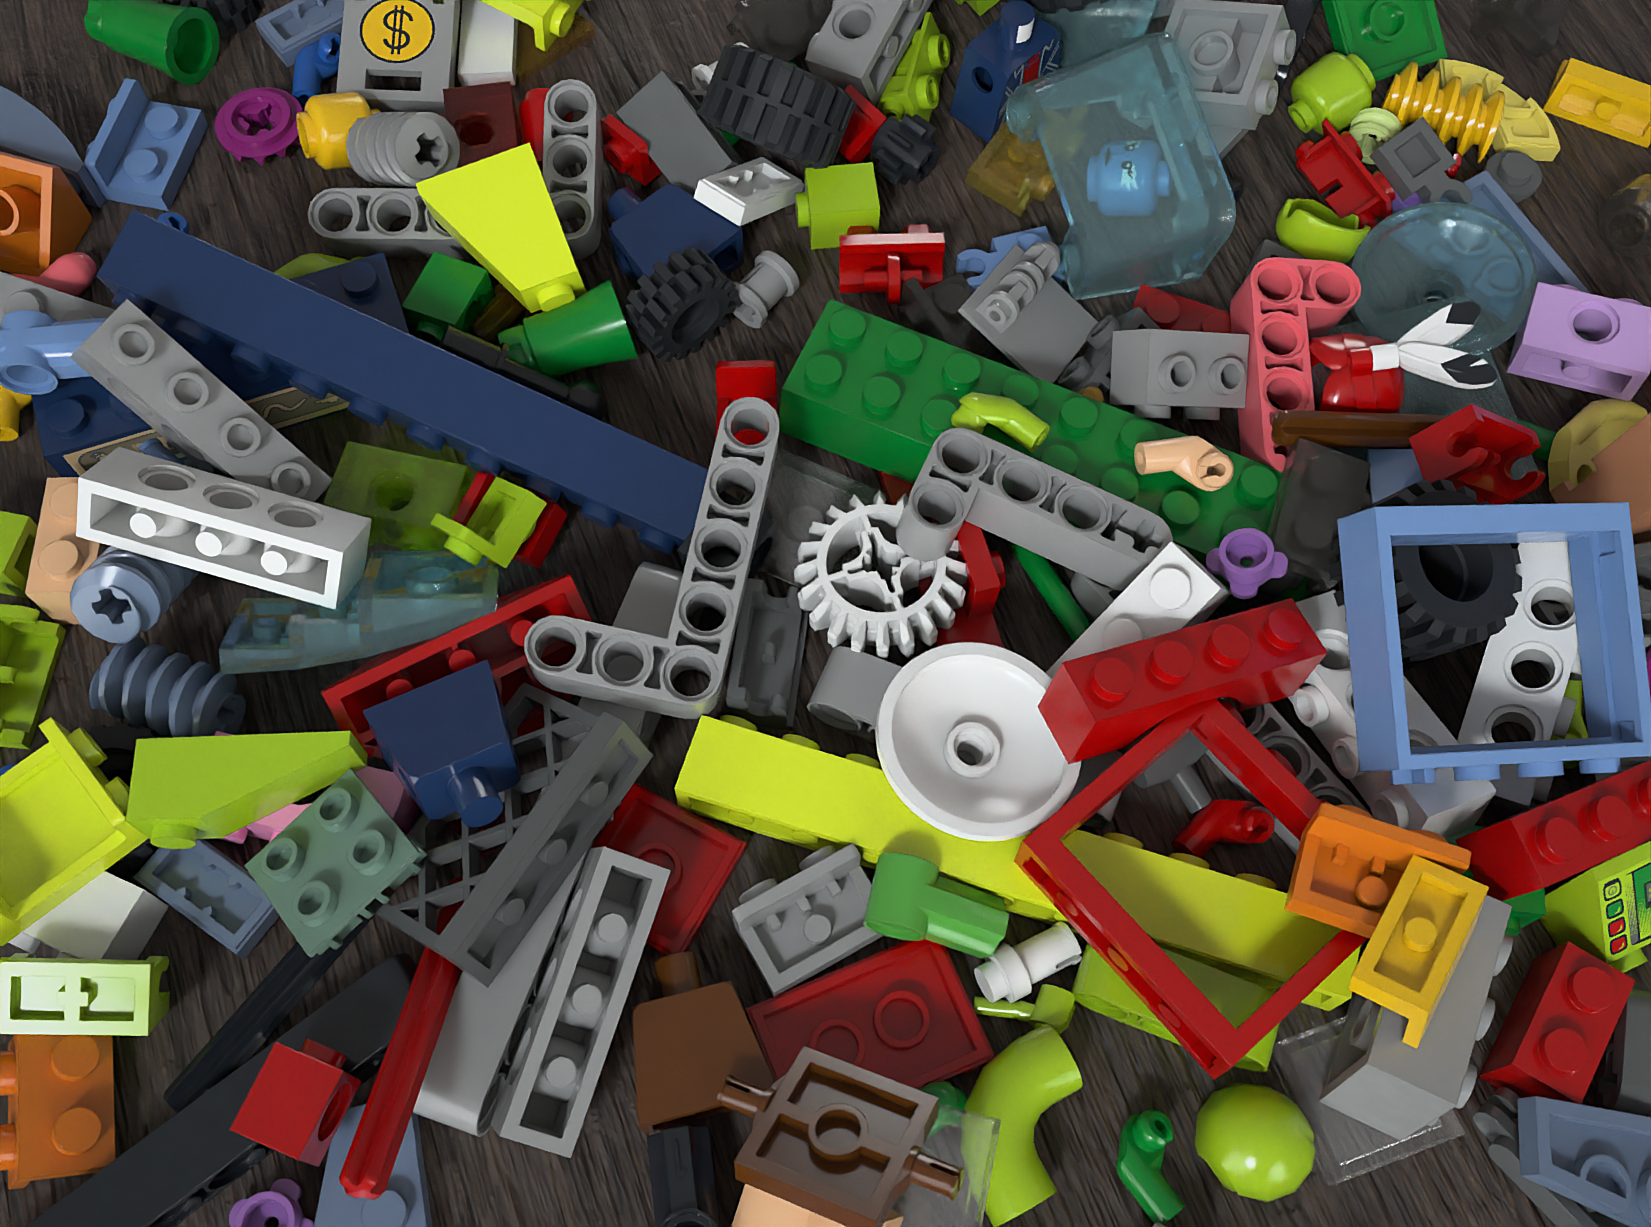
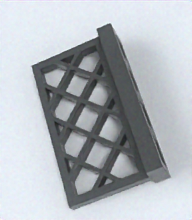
M525 682L521 684L504 707L518 767L520 756L546 747L547 766L522 775L516 786L498 793L502 802H505L506 822L479 832V827H469L461 819L462 839L436 848V836L444 825L461 817L457 811L441 819L434 820L428 819L423 813L408 833L428 852V855L419 862L423 868L418 873L419 896L394 906L388 903L383 904L376 898L369 904L376 915L450 961L487 988L653 757V754L622 719L603 712L599 717ZM536 707L544 711L545 727L518 737L517 728L532 708ZM588 732L571 757L562 760L561 741ZM549 786L530 813L522 816L521 795ZM507 842L485 873L480 874L479 852ZM462 858L463 881L436 890V867ZM389 886L385 888L390 897L396 891ZM463 900L459 910L442 933L438 935L437 909ZM419 916V922L412 919Z

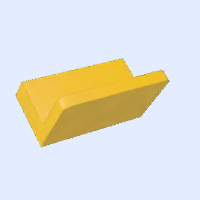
M1574 58L1562 61L1542 110L1648 148L1651 144V85Z
M1413 854L1351 976L1348 989L1408 1018L1409 1021L1402 1042L1418 1049L1473 933L1489 887Z

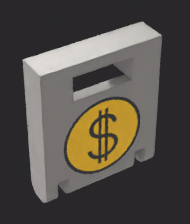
M344 0L336 93L355 91L365 98L370 109H379L380 112H434L440 116L452 117L460 0H444V4H438V0ZM369 75L421 77V90L374 89Z

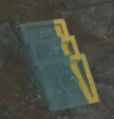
M371 551L365 574L336 610L296 598H243L219 648L221 674L283 671L366 658L434 638L482 616L496 612L501 566L483 557L476 567L450 551Z

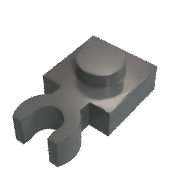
M1421 117L1388 140L1370 155V158L1402 201L1417 193L1422 200L1420 205L1421 214L1425 221L1434 228L1450 217L1441 205V198L1448 199L1457 211L1473 200L1472 194L1465 184L1458 180L1449 179L1445 171L1457 162L1424 117Z

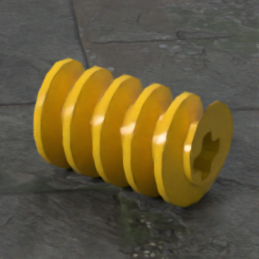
M1410 62L1399 75L1396 74L1381 109L1393 113L1400 120L1401 131L1410 122L1414 123L1421 117H1424L1430 127L1436 131V135L1444 145L1452 137L1457 138L1456 152L1462 156L1473 144L1479 146L1477 160L1479 164L1487 153L1502 120L1505 103L1504 92L1498 90L1485 103H1482L1483 86L1476 83L1463 96H1460L1461 77H1452L1440 89L1439 70L1433 68L1419 82L1417 81L1418 63Z

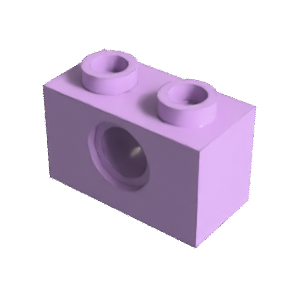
M1538 282L1522 312L1506 372L1630 402L1649 376L1651 370V307L1643 306L1640 302L1633 299H1612L1581 292L1576 287L1566 284L1550 285ZM1577 333L1586 334L1589 337H1591L1594 341L1585 340L1581 338Z

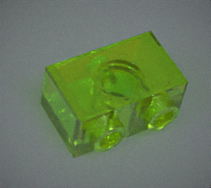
M348 441L322 505L372 519L368 546L378 542L397 546L403 552L417 558L431 559L434 555L456 559L457 555L443 547L449 536L430 523L436 513L453 520L460 501L468 491L473 480L468 467L465 465ZM410 501L404 508L390 511L397 503Z

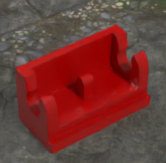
M1472 403L1409 438L1423 480H1428L1430 483L1438 479L1452 481L1455 489L1464 485L1476 492V500L1479 503L1487 500L1491 505L1508 504L1538 488L1545 478V474L1538 470L1527 472L1524 477L1518 480H1514L1511 476L1513 463L1520 458H1527L1541 446L1536 432Z

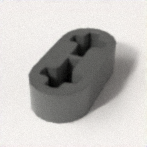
M1633 986L1594 1074L1593 1094L1595 1107L1651 1117L1650 990Z

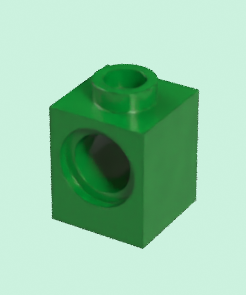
M434 251L402 304V309L413 336L438 347L448 324L469 333V323L495 297L488 270Z

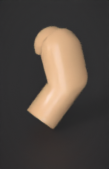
M1198 436L1140 442L1135 446V466L1141 475L1173 471L1198 489L1215 491L1227 485L1234 474L1232 460L1212 444Z

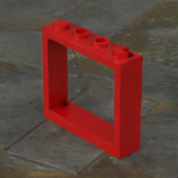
M1216 698L1194 704L1166 718L1022 841L1014 859L1018 867L1213 1080L1231 1069L1368 939L1367 937L1341 929L1235 1029L1062 843L1063 840L1189 732H1192L1300 841L1303 830L1319 806L1323 803H1330L1317 799L1296 778L1295 770L1290 762L1279 752L1273 749H1266L1246 729L1245 722L1240 713L1228 702L1217 700Z

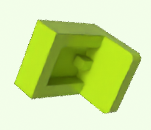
M496 476L466 527L439 513H436L430 524L449 536L443 547L477 567L484 557L507 568L521 544L532 535L536 527V521L547 503L529 490Z

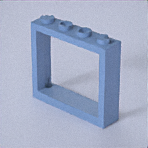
M1629 502L1372 507L1337 519L1360 772L1389 770L1390 785L1436 783L1434 768L1453 767L1455 781L1501 779L1499 764H1517L1518 777L1564 775L1563 761L1579 760L1580 774L1621 772L1620 758L1651 756V698ZM1568 542L1588 738L1410 747L1391 546Z

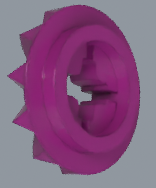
M271 87L249 89L233 96L221 107L215 119V134L223 150L230 151L240 163L249 158H254L263 166L268 156L277 154L285 159L288 146L301 145L296 117L298 112H303V109L298 100L286 91ZM268 122L273 127L271 130L261 129L256 135L251 128L254 126L264 127Z

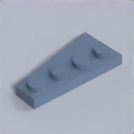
M1538 1096L1517 1099L1520 1176L1629 1227H1651V1117Z

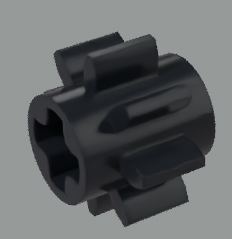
M905 114L902 120L896 116L890 117L879 128L871 144L872 153L880 160L874 171L894 186L899 182L906 185L909 179L915 184L922 182L933 170L940 156V148L931 140L938 129L918 114H915L913 117Z

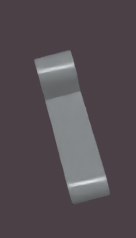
M950 428L942 432L935 440L909 494L896 529L897 542L904 553L916 560L924 562L936 561L947 554L963 522L966 521L1119 591H1124L1170 542H1173L1170 528L1156 514L965 428ZM947 466L957 468L962 473L954 472ZM1007 493L1017 496L1021 501L1013 499ZM922 516L933 517L941 525L929 523ZM1067 520L1073 521L1074 523L1079 525L1080 528L1074 527L1073 525L1068 523Z

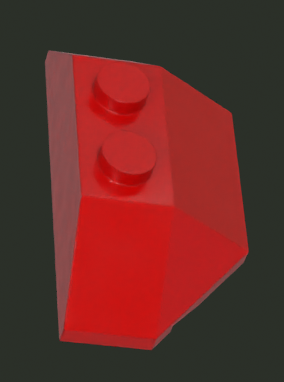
M567 574L501 596L395 646L323 689L321 694L340 730L351 731L368 753V757L373 756L384 760L363 710L486 659L491 667L504 707L523 682L570 703L573 694L547 688L535 678L524 652L525 637L533 624L539 619L550 615L566 616L592 622V619L571 575ZM556 641L544 649L541 661L549 666L567 664L573 658L576 647L566 641ZM533 707L517 728L518 737L544 727V711Z

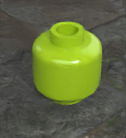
M1339 52L1328 53L1292 81L1290 91L1293 103L1288 107L1289 114L1297 127L1304 133H1308L1313 129L1323 136L1322 121L1327 119L1339 134L1351 125L1352 120L1361 110L1371 107V92L1376 87L1375 79L1368 66L1357 55L1351 53L1345 56Z

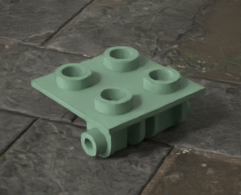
M350 768L244 866L303 950L312 958L316 953L322 955L329 947L335 950L343 945L342 940L363 921L358 914L370 919L375 912L369 904L375 898L381 903L386 904L391 897L385 888L389 886L396 890L413 873L418 874L423 869L419 862L428 855V852L412 835L408 834L406 836L362 780Z

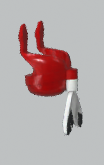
M1471 301L1452 303L1419 323L1402 336L1397 343H1389L1377 336H1363L1362 333L1345 332L1309 340L1311 367L1322 362L1326 367L1333 370L1324 385L1318 411L1399 414L1403 406L1405 393L1403 369L1434 381L1464 389H1478L1493 385L1497 380V373L1483 358L1447 347L1473 328L1480 315V306Z

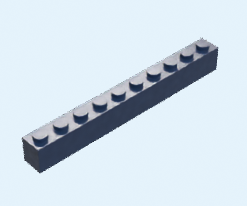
M134 209L96 275L115 295L112 303L117 307L128 299L149 318H151L152 314H155L172 322L171 330L194 344L207 348L212 340L232 349L230 356L234 360L254 371L266 374L269 367L275 368L291 376L289 383L292 386L317 399L324 400L328 393L350 402L347 409L370 423L383 426L385 420L388 419L408 428L406 436L421 446L441 452L443 446L446 445L466 454L464 462L477 471L491 473L495 477H499L501 472L504 471L524 480L522 488L529 490L540 499L557 503L559 497L581 506L580 515L599 526L613 530L616 524L619 523L640 533L637 538L640 543L657 552L671 555L674 548L678 550L695 527L708 469Z

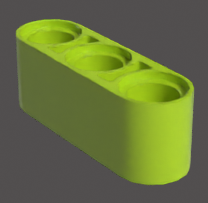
M1087 942L1071 993L1075 996V1002L1092 1011L1181 1045ZM1161 948L1235 1029L1274 993L1255 983ZM1280 1022L1234 1066L1253 1072H1267Z

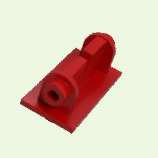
M1325 119L1322 121L1324 139L1317 144L1313 140L1306 141L1295 151V157L1298 159L1296 162L1297 169L1304 175L1318 195H1321L1338 183L1341 188L1326 197L1325 204L1340 219L1351 214L1357 215L1359 217L1358 229H1363L1367 225L1371 227L1370 231H1372L1377 225L1375 218L1379 216L1388 227L1389 222L1393 220L1392 201L1396 199L1393 188L1381 172L1376 171L1371 174L1362 164V151L1351 134L1344 131L1339 135L1330 122Z

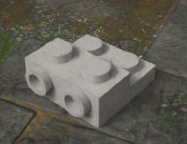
M1176 0L1141 92L1145 106L1198 112L1204 125L1256 130L1261 114L1270 115L1275 108L1278 97V83L1274 80L1278 66L1289 65L1295 52L1296 33L1294 30H1290L1283 5L1214 0Z

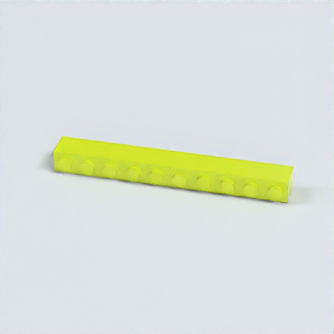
M701 715L674 788L679 807L698 815L814 851L829 845H834L837 851L854 843L861 855L860 865L876 869L878 857L881 853H903L923 858L939 867V876L1004 899L1006 911L1051 925L1062 921L1071 931L1079 933L1014 862L1022 841L1033 831L1002 841H975L948 834L922 820L902 802L888 782L881 763L873 758L861 754H847L845 758L820 751V746L817 743L799 735L786 734L780 739L757 732V727L754 724L740 717L722 715L717 720ZM1076 829L1062 841L1067 849L1159 947L1255 983L1273 992L1279 989L1341 930L1335 926L1285 910L1284 907L1288 893L1276 890L1277 885L1273 881L1259 875L1246 873L1237 874L1235 877L1209 870V863L1199 857L1184 853H1173L1166 857L1143 850V844L1139 840L1119 833H1106L1101 837ZM1360 946L1301 1003L1331 1011L1351 999L1352 991L1348 988L1351 976L1358 963Z

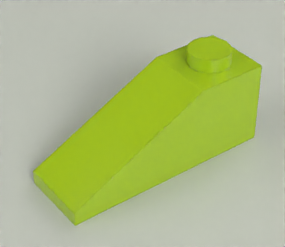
M351 731L136 739L126 822L148 837L150 843L154 846L166 849L192 848L196 846L197 839L223 838L335 783L350 768L357 772L367 767L368 753Z

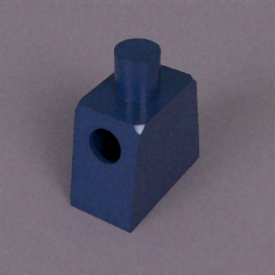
M665 184L645 200L640 198L629 187H624L616 191L608 201L606 207L607 214L615 220L609 229L613 256L618 267L635 290H640L641 286L637 281L643 274L650 277L655 272L652 265L659 260L664 265L667 264L669 254L678 251L683 255L685 248L705 251L727 276L744 264L742 227L694 199V196L675 184Z
M487 659L363 710L384 760L428 819L438 820L458 811L465 825L480 827L491 823L501 814L503 803L498 793L516 786L521 779L506 711Z

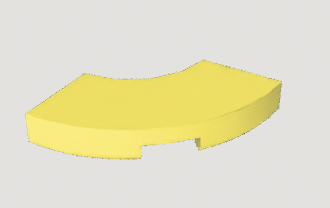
M1438 60L1434 69L1440 72V89L1452 77L1458 76L1461 77L1460 96H1463L1476 83L1483 86L1482 103H1485L1494 92L1498 90L1504 92V114L1492 141L1496 153L1501 151H1517L1528 155L1534 161L1554 160L1561 149L1557 134L1545 112L1531 97L1528 100H1524L1516 92L1502 84L1503 76L1486 68L1457 60Z

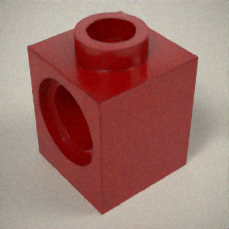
M306 1038L300 1051H296L275 1042L229 1130L296 1160L319 1167L361 1080L341 1070L347 1056L327 1046Z

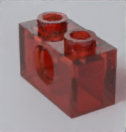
M510 81L443 89L445 113L438 115L444 117L452 125L460 142V158L456 169L522 145L519 116Z

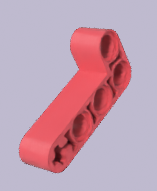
M1272 257L1265 258L1255 265L1231 299L1230 304L1232 334L1249 335L1245 408H1237L1241 456L1273 467L1282 473L1293 475L1291 487L1313 468L1318 459L1319 449L1318 447L1278 446L1271 438L1272 417L1275 413L1284 412L1285 410L1315 411L1308 337H1320L1331 332L1359 299L1361 284L1355 272L1343 263L1326 260ZM1266 346L1271 348L1276 354L1269 351ZM1269 400L1277 403L1282 410L1274 407Z

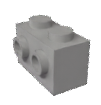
M1164 329L1113 331L1109 405L1134 406V415L1142 418H1171V407H1183V419L1219 420L1220 408H1245L1249 335Z

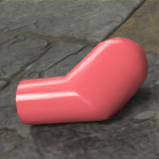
M73 252L58 258L40 276L16 273L10 275L79 297L90 286L97 275V267L94 260L87 254Z

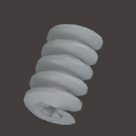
M377 112L369 117L358 118L349 129L346 140L347 158L353 170L362 179L375 185L416 187L415 183L456 169L460 158V142L455 129L444 117L434 112Z

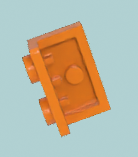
M1323 803L1302 832L1284 909L1370 939L1413 854L1462 875L1469 868L1471 852L1449 844L1444 837L1431 831L1420 829L1406 830L1376 820L1369 812L1355 806H1334Z
M14 1034L9 1043L8 1051H0V1096L8 1095V1124L0 1125V1171L8 1170V1189L25 1188L30 1181L98 1173L116 1159L112 1035Z

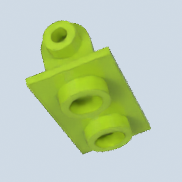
M931 12L925 13L921 30H916L893 73V77L889 80L880 97L878 108L888 119L896 116L902 120L905 114L911 117L918 114L929 122L932 109L938 105L939 84L943 70L948 67L950 62V46L947 37L944 34H940Z

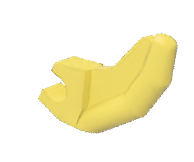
M1615 398L1592 401L1557 432L1553 439L1548 459L1549 491L1553 490L1563 481L1569 480L1575 488L1596 472L1597 469L1591 459L1647 416V410L1632 401L1628 402Z

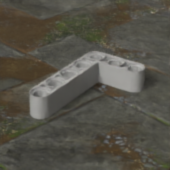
M568 79L553 85L546 95L544 103L542 175L561 225L569 218L577 217L585 220L580 230L575 233H565L574 260H578L593 254L599 246L601 239L603 134L600 122L602 117L595 94L582 81ZM573 110L587 112L584 118L577 122L570 123L562 120L567 113ZM579 163L586 166L585 170L577 177L567 178L561 176V172L570 164ZM331 188L323 190L310 202L308 209L310 225L329 249L340 257H368L383 252L386 259H430L435 251L455 259H475L448 232H445L446 230L433 218L419 195L417 188ZM344 216H353L347 228L342 231H332L333 225L338 219ZM403 216L411 217L406 228L398 232H389L390 225L394 220Z
M744 397L732 402L725 409L721 417L668 638L566 616L550 615L539 619L530 627L525 637L524 652L535 678L543 686L559 692L683 719H698L701 715H708L716 707L721 696L777 455L779 418L776 410L768 402L756 397ZM743 429H754L759 431L765 439L755 445H745L739 442L733 435ZM740 487L746 490L752 498L747 503L736 506L723 502L718 495L724 489ZM719 546L733 550L737 554L738 560L728 567L720 568L710 565L703 556L711 548ZM709 607L717 610L723 616L724 621L717 629L700 631L688 622V618L695 610ZM566 641L576 647L573 658L567 664L549 666L541 661L544 649L551 643ZM622 655L633 656L643 664V668L634 679L617 681L610 678L606 673L609 663L615 658ZM697 670L702 672L710 683L708 688L701 694L685 696L673 688L672 682L680 672Z

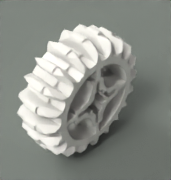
M879 490L874 496L873 505L864 506L863 502L854 494L849 500L848 513L831 505L830 509L826 512L827 524L813 521L812 526L809 528V540L811 542H801L798 548V561L802 564L797 565V568L794 569L795 584L802 588L798 592L799 606L803 611H811L809 623L814 632L829 628L827 633L828 643L833 648L848 638L851 640V650L855 652H864L866 645L875 646L877 657L885 660L889 655V646L898 645L900 651L909 658L914 653L915 637L931 647L937 641L938 631L936 627L949 630L955 620L953 609H959L964 604L966 591L962 585L967 582L968 576L965 570L966 563L956 560L957 556L960 555L958 540L954 541L944 557L936 561L927 562L913 559L904 553L899 545L890 543L898 544L896 529L908 499L906 493L897 501L896 505L886 504L885 496ZM922 516L924 520L932 523L933 517ZM940 522L932 523L935 525H941ZM859 545L860 555L855 560L842 564L843 571L830 574L838 559L844 553ZM872 560L877 571H872ZM878 572H881L882 577H883L884 579H881V577H880V575L878 574ZM932 576L933 582L928 591L918 601L904 608L903 594L911 588L918 587L919 580ZM885 580H891L890 591ZM859 605L870 606V607H872L873 609H875L877 612H871V611L863 610V609H860V608H858V607H856V606H859Z

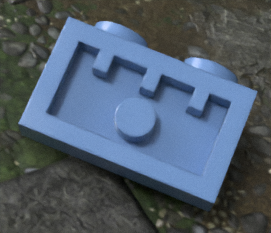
M125 78L116 97L108 105L107 116L95 140L87 147L84 164L106 200L169 211L209 124L202 110L149 101L138 80Z

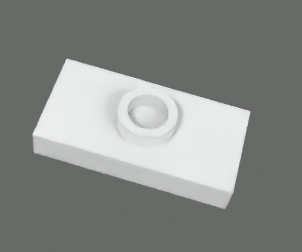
M760 157L700 179L694 199L734 224L741 226L794 204L795 193L802 192L805 184L802 183V180L764 157Z

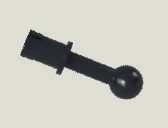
M449 324L446 327L438 345L439 348L600 421L604 417L607 410V399L605 393L597 384L587 380H578L570 384L564 383L506 357L509 344L505 342L497 346Z

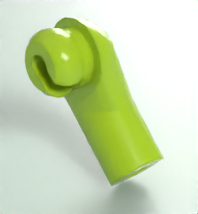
M971 392L963 396L959 400L962 403L961 406L951 416V423L956 428L969 429L979 434H982L986 424L990 423L1030 452H1034L1042 444L1051 428L1050 425L1011 398Z

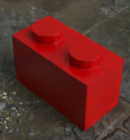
M1569 941L1533 959L1479 1077L1497 1088L1505 1087L1512 1090L1520 1098L1538 1096L1582 1104L1636 980Z

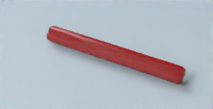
M454 878L448 886L463 881V878ZM463 900L439 909L437 913L438 935L442 933L459 910ZM426 946L339 1176L340 1184L345 1187V1194L355 1199L363 1197L375 1200L386 1190L462 971L459 967Z

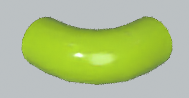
M1044 1023L1017 1038L986 1064L965 1104L962 1152L975 1193L993 1227H998L1057 1193V1189L1043 1166L1034 1144L1035 1126L1044 1111L1056 1102L1081 1089L1083 1082L1069 1049L1056 1030L1048 1023Z

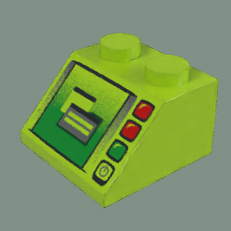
M1651 841L1587 870L1545 895L1546 915L1539 919L1556 947L1569 941L1622 973L1648 961L1640 948L1651 943Z

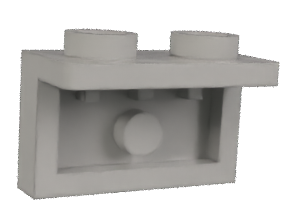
M854 843L837 851L834 845L823 847L806 857L799 864L801 872L780 884H777L774 878L764 880L745 891L739 897L741 905L732 911L734 927L773 997L790 990L884 936L871 931L863 924L872 884L860 866L861 855Z

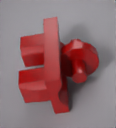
M927 224L907 225L905 229L900 231V234H878L871 226H850L847 235H839V293L886 292L887 304H899L900 292L942 291L943 256L945 252L944 233H932Z

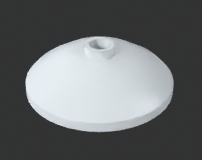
M962 642L946 644L930 649L912 659L898 672L888 686L880 703L875 731L878 757L884 774L895 793L922 820L939 830L960 838L975 841H1002L1025 835L1037 829L1055 814L1069 798L1077 782L1081 767V761L1068 764L1037 707L1052 679L1026 658L1010 650L984 643ZM964 750L971 753L976 760V765L963 763L959 759L957 751Z

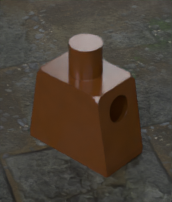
M694 952L675 953L655 961L654 966L662 998L633 1007L637 1119L639 1127L645 1135L734 1111L725 1106L717 1105L718 1090L721 1083H725V1077L729 1074L764 1090L770 1088L774 1083L773 1076L731 981H723L703 987Z

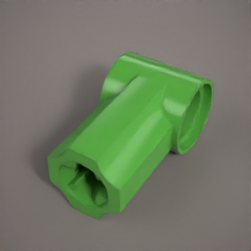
M893 852L881 853L879 855L863 920L866 928L881 935L901 940L921 941L926 939L981 959L992 957L996 947L1005 937L1009 913L1005 910L1004 899L939 876V867L923 858Z

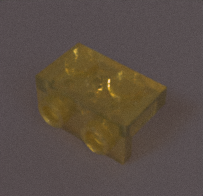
M1025 95L969 168L965 183L1021 217L1034 198L1043 203L1060 176V172L1056 170L1059 164L1063 161L1070 165L1079 154L1088 137L1087 134L1081 131V128L1089 110L1078 105L1070 118L1065 120Z

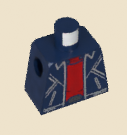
M1013 0L1004 4L1001 8L1000 18L970 41L965 49L950 115L987 143L991 144L1057 88L1061 38L1058 30L1036 15L1033 7L1025 1Z

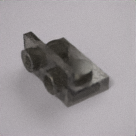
M961 273L953 275L924 290L914 277L903 282L901 306L897 310L901 326L1019 370L1014 363L958 312L961 306L974 293V290Z

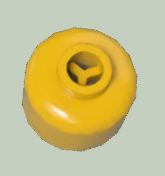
M355 91L321 94L310 97L305 104L304 112H298L296 117L298 136L305 157L308 159L314 158L318 165L325 170L351 168L346 150L349 129L358 118L369 117L380 112L379 109H370L365 98Z

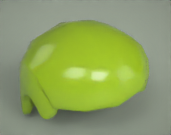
M1300 198L1287 199L1277 215L1275 224L1276 234L1283 247L1310 260L1335 261L1343 264L1348 263L1356 254L1371 227L1365 225L1363 229H1358L1359 217L1357 215L1351 214L1340 219L1336 213L1321 203L1311 199Z
M1237 1082L1213 1092L1198 1112L1195 1136L1197 1153L1208 1163L1222 1186L1232 1192H1237L1239 1196L1264 1202L1273 1201L1294 1193L1312 1171L1316 1154L1313 1145L1315 1140L1314 1133L1298 1105L1283 1093L1263 1085Z

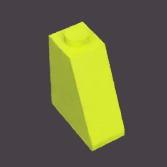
M530 143L415 183L419 195L433 218L531 313L538 310L550 311L574 301L575 297L586 293L585 286Z

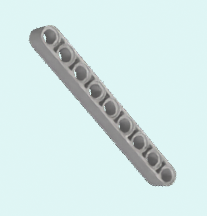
M648 561L643 562L638 567L612 627L668 638L683 571ZM705 607L695 610L688 618V622L696 629ZM622 655L609 663L606 673L610 678L617 681H629L640 674L643 664L633 656ZM677 676L674 678L672 686L674 685ZM581 697L577 706L599 717L603 712L622 719L647 749L661 717L660 713L587 697ZM588 732L562 741V760L571 757ZM549 786L543 787L541 789V792L538 796L536 803ZM613 813L611 814V816L609 817V819L606 821V823H609L610 821L613 822V819H614V814H613ZM604 826L490 986L487 988L464 971L462 972L413 1113L478 1137L483 1136L490 1129L493 1114L571 902L568 900L572 889L576 888L589 850L600 832L603 831Z

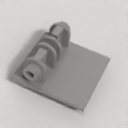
M1050 241L1037 242L1024 252L1016 244L961 306L958 312L1022 372L1054 383L1086 342L1088 334L1098 321L1051 277L1060 266V250L1057 245Z

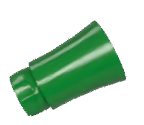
M152 0L88 1V10L84 16L87 33L92 39L106 44L115 53L136 59L156 68L185 85H194L203 81L214 67L219 51V33L215 20L206 10L199 7L171 5Z
M610 279L583 295L576 297L574 301L550 311H544L522 319L523 324L516 325L497 334L500 345L502 342L509 344L506 357L553 378L602 364L638 359Z

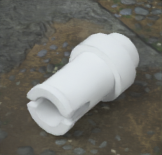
M1059 921L1053 924L1051 928L1013 947L1006 943L996 947L992 957L985 958V963L976 967L974 974L982 993L989 1002L994 1003L1004 998L1013 1003L1029 995L1032 990V984L1071 964L1079 963L1082 959L1079 955L1081 954V949L1070 928L1064 922Z

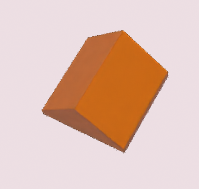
M0 151V270L12 274L40 276L58 258L75 251L93 218L60 167Z

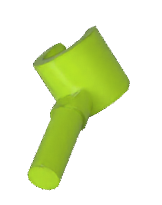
M1044 984L1040 988L1035 1004L1021 1000L1010 1003L1008 1000L1003 999L991 1003L985 997L975 996L973 1009L975 1014L1019 1019V1021L1029 1022L1034 1028L1048 1023L1058 1034H1062L1068 1028L1075 1010V996L1063 988Z

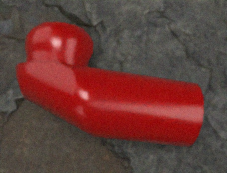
M1214 799L1192 818L1172 840L1171 844L1177 853L1189 854L1202 859L1217 842L1247 845L1265 842L1274 833L1275 819L1267 808L1261 807L1255 802Z

